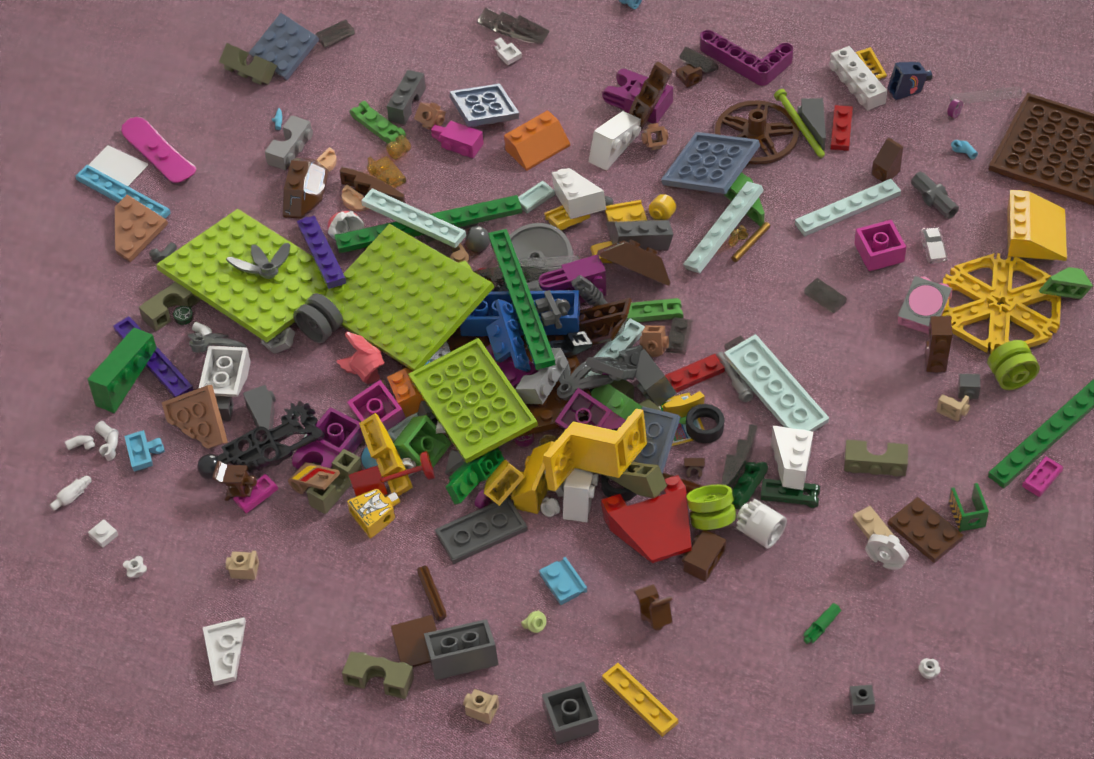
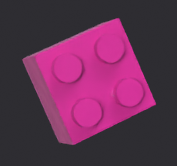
M892 220L856 229L854 244L868 271L905 261L906 245Z
M381 380L347 402L351 412L359 422L376 413L387 431L406 419L402 408Z

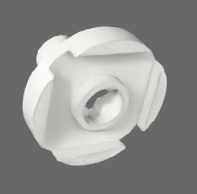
M872 534L865 547L867 555L874 562L879 560L884 563L883 567L887 569L898 570L902 568L909 557L905 548L900 544L899 538L894 535L887 537Z

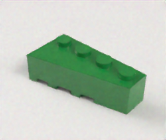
M133 328L90 375L87 381L96 407L115 414L157 348L153 334Z

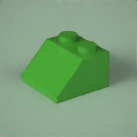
M427 415L413 417L393 442L402 459L410 458L412 461H415L416 467L421 465L419 456L427 451L434 467L452 443L443 433L436 434L437 426Z

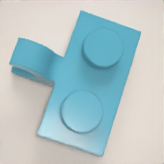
M144 430L124 436L134 472L153 466L150 453L161 454L165 452L161 438L147 442Z

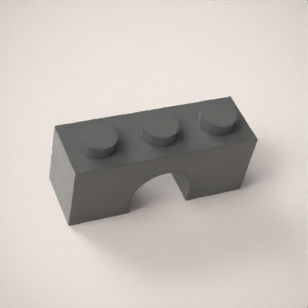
M407 70L387 104L389 121L402 125L407 123L412 114L413 99L419 101L426 89L424 73Z

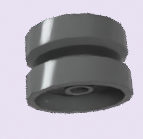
M318 293L312 294L305 304L299 306L293 314L294 321L299 329L309 339L317 343H324L331 336L332 332H336L343 323V317L334 303Z

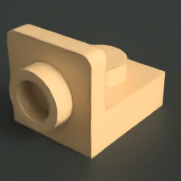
M942 394L938 400L936 412L958 422L962 415H967L970 409L968 404L969 396L965 395L960 403L954 398Z

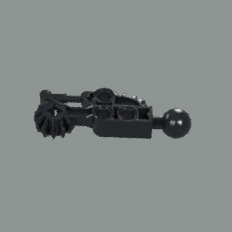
M298 401L297 405L291 403L290 410L284 408L287 415L281 417L282 424L269 430L262 426L257 427L223 445V453L220 455H203L197 464L199 474L205 479H212L217 461H221L226 465L228 463L231 465H247L249 473H253L254 470L261 471L263 467L268 468L281 464L282 461L293 455V451L316 440L324 439V432L316 427L318 419L313 416L316 411L313 408L311 409L309 403L303 404L302 401ZM267 434L266 440L260 442L261 436ZM294 434H309L291 446L280 443ZM249 443V448L246 451H242L243 446ZM275 451V456L269 459V454Z

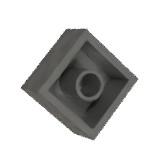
M584 682L542 694L543 709L557 745L599 732L598 716Z

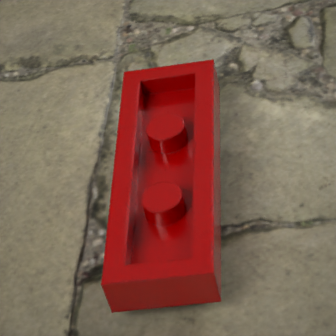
M835 105L830 150L849 151L853 106Z
M713 354L665 376L677 393L724 373L725 367L716 354Z

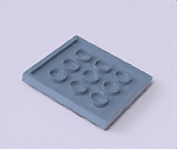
M696 132L662 177V184L726 194L760 147L759 140Z

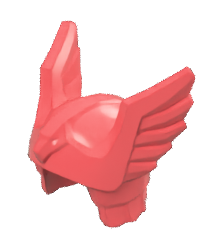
M346 332L345 336L357 351L351 357L337 360V364L346 370L347 373L357 374L366 384H373L380 379L377 368L385 364L382 359V352L367 342L362 336Z

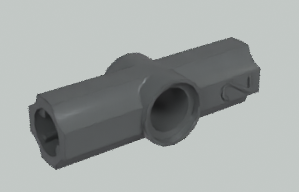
M921 171L916 173L911 179V184L922 194L926 205L929 207L934 206L945 218L951 219L959 211V206L947 196V191L942 184L936 185Z

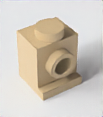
M252 550V553L232 552L231 557H227L226 570H229L231 578L256 580L259 566L256 551Z
M474 689L472 694L467 693L463 702L466 715L490 724L499 708L498 695L494 694L492 696L477 689Z

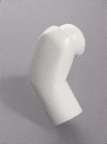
M195 322L192 326V330L202 333V336L212 333L209 327L201 323Z
M79 435L65 441L68 451L84 445L86 450L95 447L94 439L91 436Z

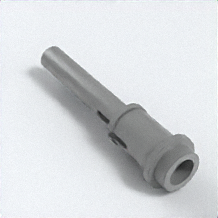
M719 352L716 356L730 376L732 386L739 394L738 398L743 402L750 401L753 398V390L748 388L744 380L738 376L734 368L724 358V353Z

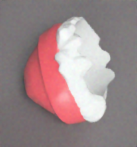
M353 211L338 212L329 219L327 224L328 234L334 240L336 234L364 228V222Z

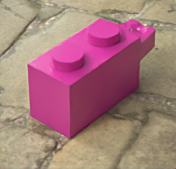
M451 120L446 127L434 125L431 129V136L441 142L442 148L463 156L474 158L483 146L482 131Z

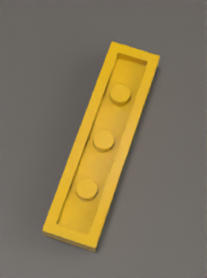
M619 663L602 675V680L660 736L663 737L678 724V719Z

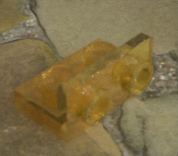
M371 156L367 158V170L370 175H374L394 188L406 183V177L388 156L376 161Z

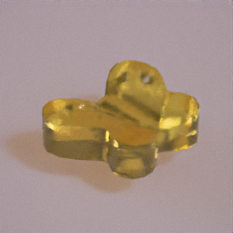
M743 225L739 226L737 230L734 229L730 234L731 237L728 244L734 247L738 240L747 239V229Z

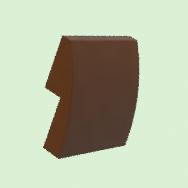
M432 615L391 626L400 662H405L412 667L430 663L424 633L437 631Z

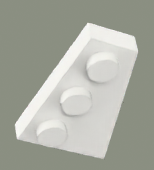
M245 617L203 627L214 686L236 681L246 624Z

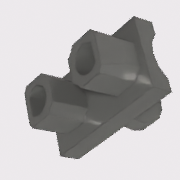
M550 290L544 292V298L535 300L537 312L541 313L543 325L554 324L556 329L562 328L559 319L561 315H567L570 309L569 302L557 299L555 303Z

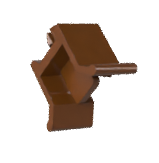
M217 461L212 479L219 483H225L228 486L225 501H228L230 497L251 496L253 487L257 485V479H255V476L248 475L246 472L247 465H226L221 461Z
M654 584L634 590L639 601L642 621H648L655 631L662 630L663 626L673 623L670 602L673 600L671 596L659 600V593Z

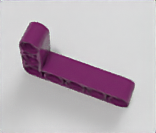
M704 30L700 33L701 52L760 86L768 85L789 67L793 61V45L784 42L779 44L763 59H760L712 30Z

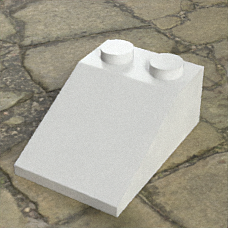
M208 346L199 388L212 385L215 396L238 397L248 377L251 362L248 349L244 347Z

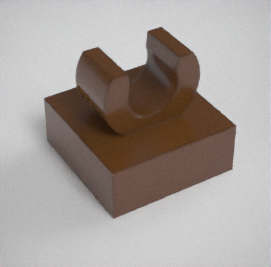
M684 458V468H688L687 477L691 476L690 472L693 469H696L698 477H701V468L705 467V458Z

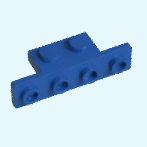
M498 299L495 303L500 318L486 327L495 360L502 363L512 356L515 368L528 372L531 370L529 358L526 355L524 342L520 336L519 325L513 313L514 309L510 303Z

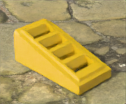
M871 47L855 52L869 69L875 68L871 72L873 74L879 73L875 76L878 80L887 77Z

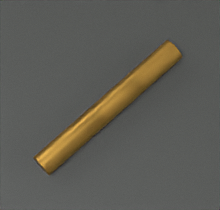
M764 222L731 259L734 262H738L770 228V224Z

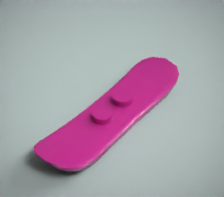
M140 117L130 118L122 125L121 131L126 140L170 182H183L196 173V167L171 147L145 119Z

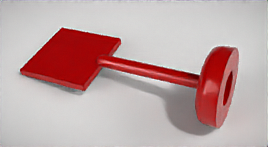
M427 451L422 452L419 456L420 466L382 477L378 465L349 474L356 497L374 489H379L383 495H386L388 492L384 482L423 470L428 480L435 479L433 466Z

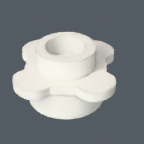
M136 556L135 559L126 560L123 563L129 578H138L147 571L141 556Z

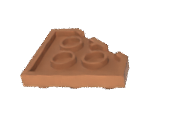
M128 194L115 206V250L118 255L131 263L168 225V222L165 218Z
M206 385L162 402L166 421L182 429L181 431L192 439L200 441L207 449L228 443L212 385Z

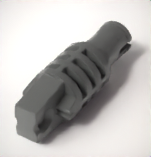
M579 275L571 281L573 287L579 290V295L590 306L595 307L608 303L603 298V293L583 276Z

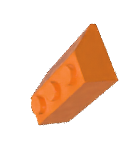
M548 110L504 135L505 150L526 171L570 146V142L559 120Z

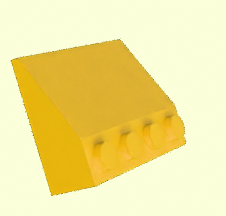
M1010 190L1007 206L1008 256L1066 261L1065 209L1029 191Z

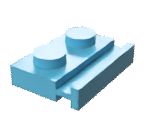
M566 557L539 570V575L560 605L578 597L582 592H587V586Z

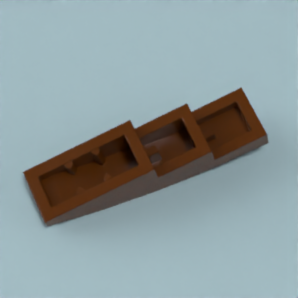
M659 61L654 64L649 77L644 81L641 91L635 97L629 114L641 119V131L658 103L673 72Z
M341 167L339 171L341 184L355 187V190L362 195H367L371 189H375L405 203V195L391 185L366 173Z

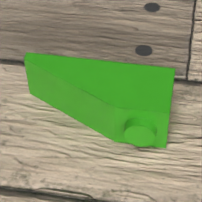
M741 172L724 196L732 202L747 181L754 182L750 177ZM758 197L746 215L761 227L764 223L765 213Z
M1068 267L1051 276L1040 288L1039 292L1082 299L1093 285L1083 269Z
M610 384L595 387L591 392L594 399L625 420L635 409L643 407Z

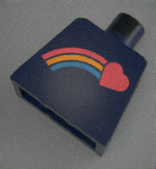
M897 62L894 65L887 89L895 100L918 94L922 91L924 83L932 80V72L925 70L920 62Z

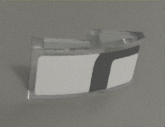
M940 228L920 229L922 246L925 248L928 264L946 262L948 256Z

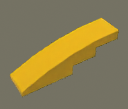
M374 413L360 422L359 425L372 458L376 459L382 477L406 470L394 443L378 415ZM408 475L387 481L391 493L395 492L397 496L413 488Z

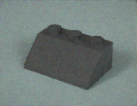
M669 220L606 222L612 245L623 240L629 242L631 239L640 243L639 247L645 250L647 247L654 250H669L674 235Z
M487 619L424 633L435 680L499 665L496 645Z

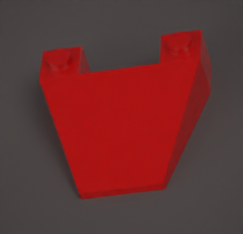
M679 475L664 479L667 487L660 492V496L629 506L626 505L621 494L601 500L603 519L610 531L651 563L692 550L686 487Z

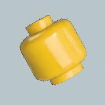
M666 194L658 195L649 204V214L654 220H668L676 211V203L672 197Z

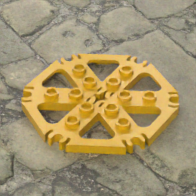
M995 253L955 265L950 270V275L952 276L946 274L945 278L943 277V283L952 288V291H959L975 301L950 308L948 299L941 316H951L952 333L986 353L988 347H990L991 354L994 349L1009 342L1010 321L1033 333L1034 337L1032 339L1024 341L1029 348L1048 342L1052 339L1053 333L1056 334L1059 330L1061 296L1039 292L1051 275L1018 257H1013V261H1011V256H1007V259L1003 260L1000 258V253H998L996 259H994ZM985 267L992 270V286L968 273ZM1021 271L1035 279L1036 282L1012 289L1013 272ZM1047 300L1052 304L1051 318L1049 319L1027 306ZM989 318L988 338L986 340H980L963 329L966 325Z

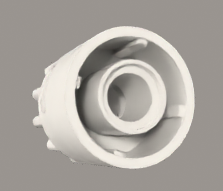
M754 499L753 502L750 501L749 504H744L739 510L736 529L768 549L782 535L786 527L787 518Z

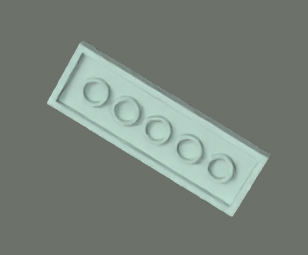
M756 334L724 352V358L784 427L813 432L829 422V417Z

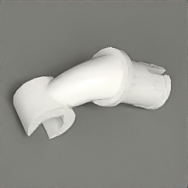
M100 421L95 426V431L105 438L107 444H103L99 452L102 457L105 456L107 461H111L116 456L115 449L118 444L119 432L109 427L104 421Z

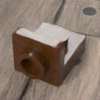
M688 64L677 69L676 76L688 88L702 81V68H695L692 64Z

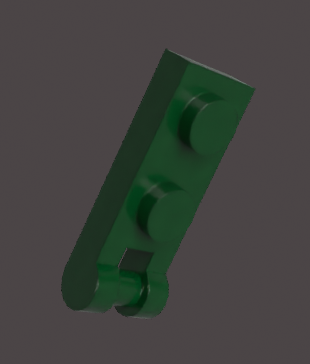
M755 462L746 463L744 474L739 478L732 490L734 500L732 504L735 509H741L748 502L768 472L766 462H758L757 464Z
M763 478L760 500L807 505L810 508H816L819 506V498L817 496L820 494V486L804 483L803 490L782 487L781 480Z

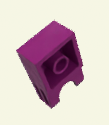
M624 68L620 69L616 74V80L621 87H606L602 92L603 100L629 113L635 97L640 93L643 83L648 77ZM666 85L647 122L658 123L673 103V86Z
M598 254L563 264L560 269L544 273L539 277V286L543 291L576 290L571 281L581 275L603 293V296H606V270ZM579 295L580 304H582L583 302H586V301Z
M577 388L555 420V424L564 430L572 422L618 430L626 420L580 388ZM586 412L588 414L587 418H589L588 421H579L580 417L578 415Z
M330 407L316 424V427L324 432V439L316 440L297 449L292 457V466L299 469L304 463L318 462L321 463V466L332 469L333 460L343 449L353 453L364 440L359 425L360 422Z

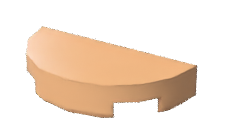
M330 147L317 159L329 172L333 170L337 162L335 152Z
M348 185L343 188L342 201L348 209L352 211H365L369 209L362 206L361 200L364 198L363 195Z

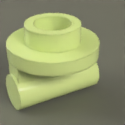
M539 610L534 611L521 622V625L524 629L538 633L546 626V616Z

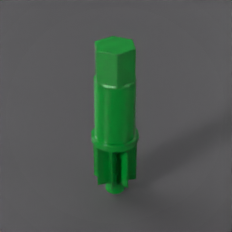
M833 603L811 624L803 635L805 637L803 641L806 644L810 642L813 644L825 632L826 628L842 611L839 605Z

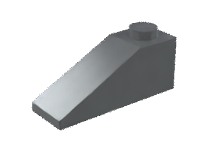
M801 98V106H797V113L822 150L825 151L826 132L823 98Z
M266 385L244 392L243 396L246 407L256 427L262 426L268 430L272 429L275 414L273 403L276 402L273 392L268 391ZM267 434L261 436L263 441L266 440Z

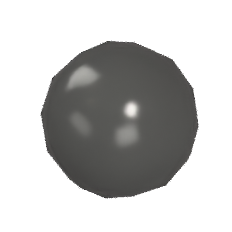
M479 226L470 228L465 239V245L473 252L484 251L490 244L489 232Z

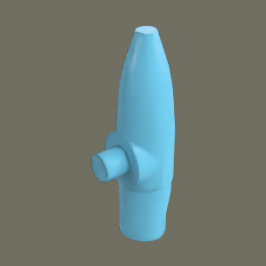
M280 108L276 111L275 118H272V122H275L276 130H281L282 111Z

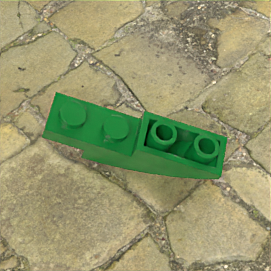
M498 447L467 464L465 462L449 477L450 482L445 488L454 505L461 503L479 482L486 481L505 460Z

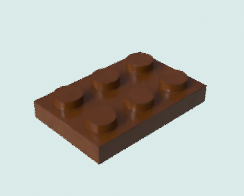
M918 496L888 520V525L933 563H936L964 538V535Z

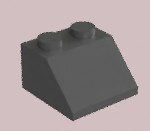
M643 349L640 353L635 375L639 381L637 387L646 399L648 398L659 407L677 393L653 359Z

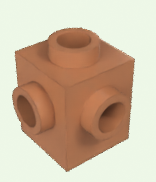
M420 102L414 119L423 123L422 127L431 130L434 125L441 126L443 124L446 112L441 110V106L436 103Z
M658 123L648 124V128L643 129V133H641L642 143L646 147H651V150L662 149V145H666L669 139L667 129L664 126H659ZM652 133L656 134L655 140L651 138Z
M646 325L642 331L639 343L651 357L663 355L665 349L669 347V337L666 336L665 326Z

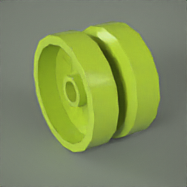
M1013 340L1002 344L990 354L987 361L1000 387L1005 390L1023 387L1031 382L1040 370L1036 358L1032 355L1027 343L1022 340Z
M727 485L702 486L692 490L686 496L688 507L692 510L689 513L691 524L696 529L712 530L722 528L733 523L737 518L735 507L732 504L734 501L732 490Z

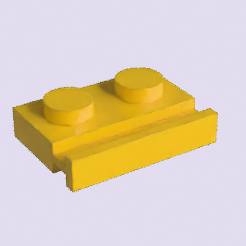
M641 200L606 206L607 221L647 220Z
M563 205L544 213L545 219L549 220L552 226L560 230L591 218L590 214L570 219Z

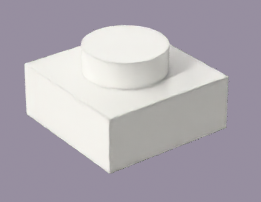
M104 519L88 531L89 537L102 548L118 536L117 530Z

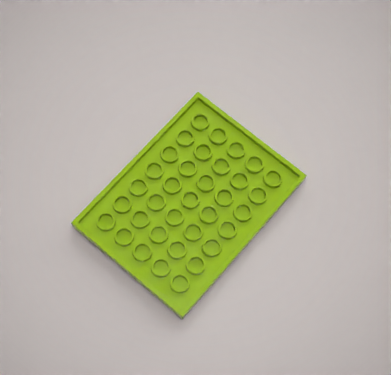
M236 209L157 263L158 271L188 289L194 295L265 342H269L295 322L293 317L294 311L299 306L305 304L312 294L318 293L325 296L329 290L312 255L239 209ZM284 243L290 244L288 258L278 268V274L271 279H265L259 273L241 271L226 261L227 257H233L256 265L251 255V246L257 245L264 252L268 261L271 262L276 252Z
M389 224L343 273L346 284L330 288L325 297L334 303L343 317L342 326L356 335L362 336L371 345L415 371L423 367L493 290L494 285L489 280Z

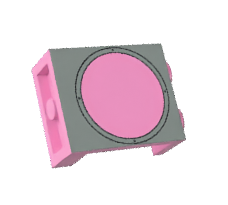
M915 276L899 312L898 324L929 334L930 316L942 315L948 299L951 300L952 288L944 283L932 282L926 277Z

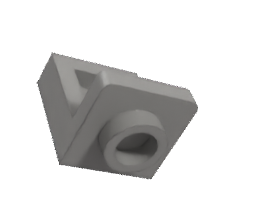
M288 328L269 342L262 340L261 344L276 354L292 346L295 332Z

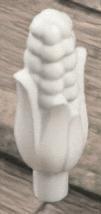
M84 476L79 480L76 478L73 483L63 488L57 494V499L50 504V507L55 511L62 505L71 504L79 495L84 493V489L91 483V477Z

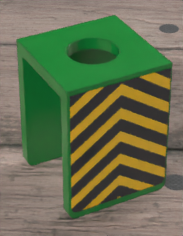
M974 483L971 496L976 509L975 512L964 513L955 487H952L950 490L948 502L960 532L986 527L989 510L978 483ZM974 518H979L976 522L968 523Z

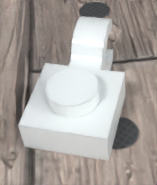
M502 38L494 40L497 44L495 46L497 55L507 66L522 58V53L512 43L507 45Z

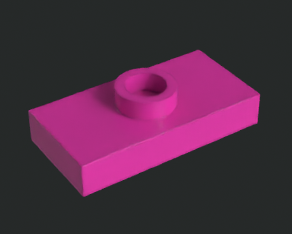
M1046 456L1026 478L1022 487L1040 497L1063 471V466Z
M264 474L257 480V485L253 487L250 497H234L233 500L247 514L276 492L278 487Z

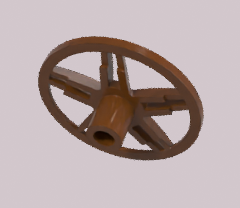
M752 100L735 104L719 116L715 125V134L721 135L720 129L723 123L742 132L737 137L759 140L760 148L766 157H752L747 164H768L786 157L795 148L799 137V128L787 110L767 101ZM757 106V109L749 112L748 120L729 115L742 107ZM768 107L784 114L791 124H783V122L766 123ZM793 134L788 146L777 153L770 137ZM764 141H765L766 145L768 146V148H769L770 152L772 153V155L768 152L766 146L763 144Z

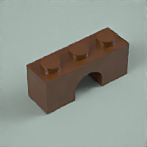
M930 316L928 328L929 341H926L924 353L926 372H946L953 336L951 316Z

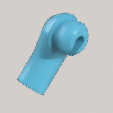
M954 140L951 143L952 150L955 152L966 153L970 159H975L978 156V152L967 141Z

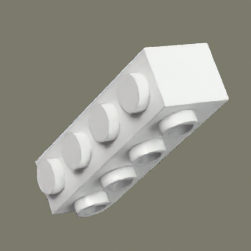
M850 46L831 53L829 62L831 70L835 71L840 81L845 83L850 93L855 95L860 105H863L868 111L886 103L887 89Z

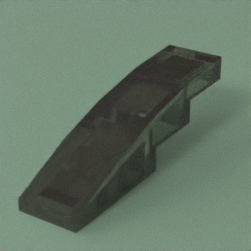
M486 7L477 21L478 24L508 37L537 44H543L550 32L521 15L515 18L503 11L499 15Z
M521 266L527 283L537 281L540 275L550 272L548 269ZM499 267L473 271L485 279L491 278L494 284L504 282Z
M749 424L747 440L738 439L736 454H727L721 485H727L733 490L739 478L745 472V465L750 461L753 454L758 425Z

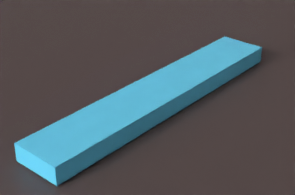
M86 165L75 175L77 181L118 203L128 194L163 218H167L171 214L169 208L89 165Z

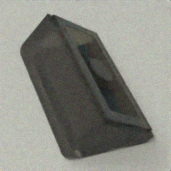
M685 47L679 56L681 60L694 67H701L702 71L706 73L718 70L719 68L713 60L688 47Z

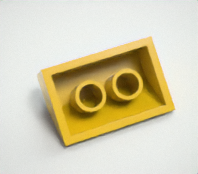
M553 441L534 448L531 456H527L524 472L521 471L525 477L518 484L517 488L512 491L511 495L516 509L534 514L539 513L540 506L548 491L543 455L554 444Z

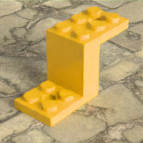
M635 409L617 431L572 422L543 455L548 490L556 491L575 468L620 478L647 445L644 411Z

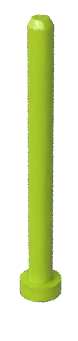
M784 89L776 91L774 98L777 101H781L817 156L823 158L825 156L824 151L787 99V92Z

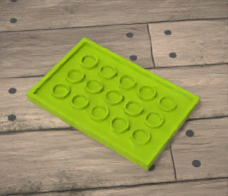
M479 338L408 374L410 380L466 464L538 426L535 417Z

